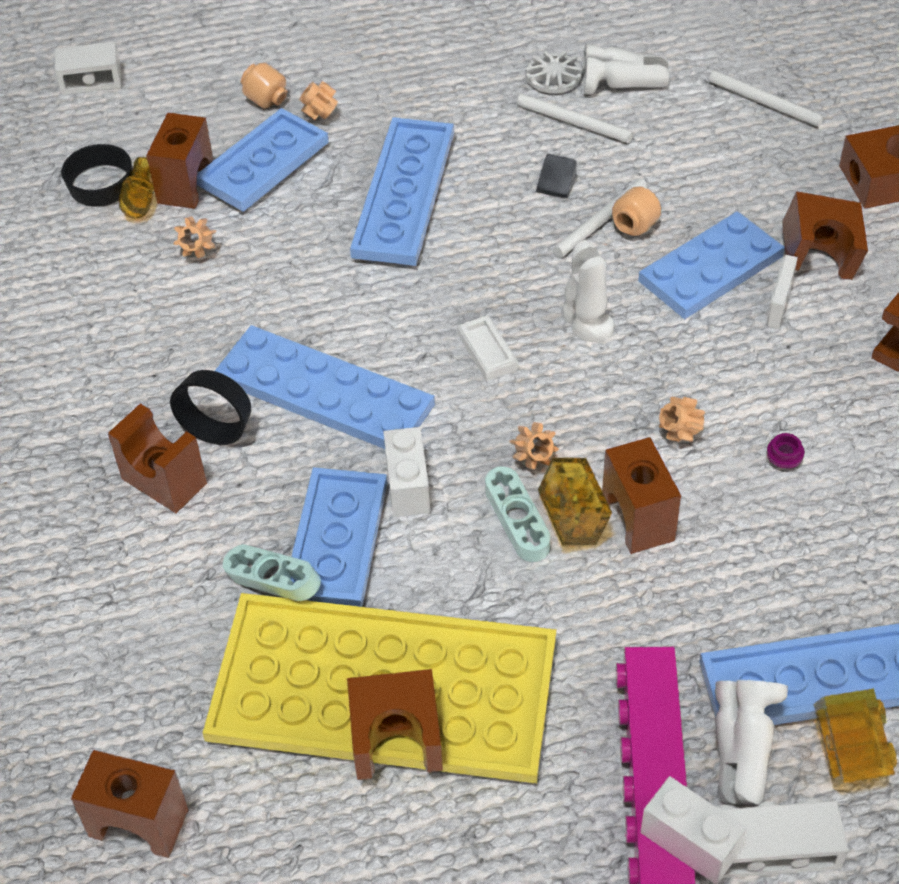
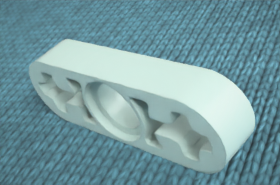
M501 466L491 469L485 478L486 496L516 553L520 558L528 562L543 560L550 552V532L518 474L509 467ZM502 482L504 486H508V497L505 498L502 486L496 485L497 483ZM512 508H522L527 511L528 515L522 519H512L507 515V512ZM530 529V536L533 539V541L539 542L538 546H534L531 542H527V530Z
M249 545L234 547L226 554L223 560V569L235 583L295 601H304L311 598L318 591L321 584L320 576L309 562ZM279 566L278 571L272 577L263 579L265 573L270 568ZM291 576L297 580L295 583L291 581Z

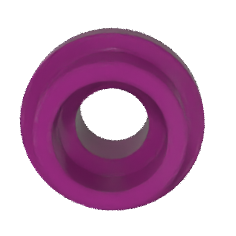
M781 433L769 442L766 454L769 461L775 466L789 469L801 464L805 450L797 436L790 433Z

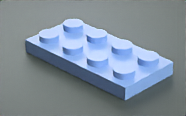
M281 108L197 173L196 184L244 212L329 143L328 133Z
M737 211L639 271L638 281L683 319H686L782 258L785 247Z
M313 467L291 556L309 562L321 578L318 591L307 601L363 606L387 488V474ZM291 576V581L295 583L297 580Z

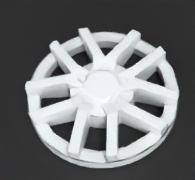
M543 51L542 55L538 57L534 55L532 61L526 67L528 83L533 88L546 93L567 92L575 88L582 80L583 68L577 61V57L567 56L566 51H563L561 54H549L547 51ZM544 81L546 82L545 85H542V84L538 83V82H544ZM562 82H567V83H568V84L562 86ZM550 84H557L558 86L552 87Z

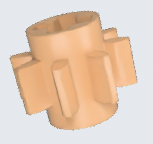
M323 81L319 86L311 82L299 98V101L304 104L301 111L313 120H316L318 115L326 119L338 103L332 97L336 90Z
M193 217L185 218L186 227L176 226L174 228L178 232V240L173 243L174 245H180L184 249V257L189 256L193 251L197 258L204 257L205 251L203 248H215V244L211 240L216 230H210L206 226V218L200 219L195 224ZM197 233L199 240L192 241L191 235Z
M672 396L670 403L661 408L659 428L669 430L667 439L678 442L680 440L692 442L693 435L703 431V415L705 411L695 408L697 405L696 399L685 396L681 399Z
M533 422L531 430L525 426H518L520 434L516 439L510 440V443L515 445L517 451L513 459L518 461L526 459L525 465L531 469L536 468L537 461L549 466V457L553 452L559 450V448L554 446L552 440L556 433L550 430L542 433L543 424Z

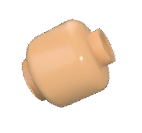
M265 62L250 65L241 77L243 94L263 109H267L273 104L280 105L287 96L285 76Z
M640 186L629 189L616 200L612 207L614 223L620 231L632 236H639L645 233L661 216L659 199L647 188Z

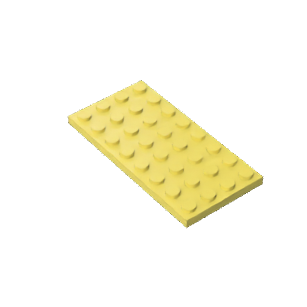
M241 593L202 733L204 741L354 760L347 678L432 669L442 751L443 771L441 772L537 784L556 642V629L307 600L295 601L288 598ZM395 735L388 737L380 742L373 752L374 763L426 769L421 745L408 736Z

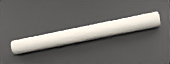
M715 70L709 77V82L813 126L820 127L823 122L824 116Z
M524 94L518 96V106L628 144L632 140L633 131Z
M641 178L636 180L553 247L554 254L558 258L564 257L577 243L586 239L613 217L612 207L616 200L626 191L633 187L641 186L647 188L645 180Z

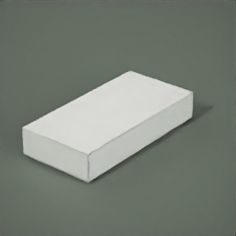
M790 255L783 257L770 301L766 322L768 324L767 327L780 329L798 257Z
M489 315L457 326V335L486 382L518 370L516 357Z

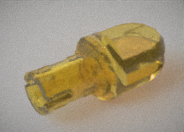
M146 157L136 158L133 164L132 175L127 177L122 185L119 196V208L128 218L139 219L144 217L152 204L154 187L150 181L151 174Z

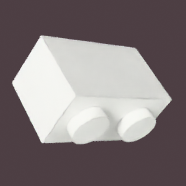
M115 41L55 48V73L61 95L122 88L121 64Z
M421 427L383 431L393 517L430 513L429 485Z
M670 776L645 807L641 826V834L714 884H718L741 852L747 831L746 826Z

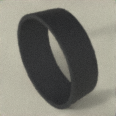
M109 144L90 145L75 151L65 160L61 169L62 178L71 196L77 202L87 206H104L117 202L130 191L133 183L132 161L129 154L120 147ZM112 165L126 172L121 180L102 189L87 190L73 185L74 180L81 172L94 166Z
M198 370L191 373L172 392L170 397V407L178 423L196 438L215 445H228L238 441L243 435L251 414V402L244 389L230 377L212 370ZM188 387H203L218 393L235 408L240 421L225 423L208 417L194 405L189 396Z

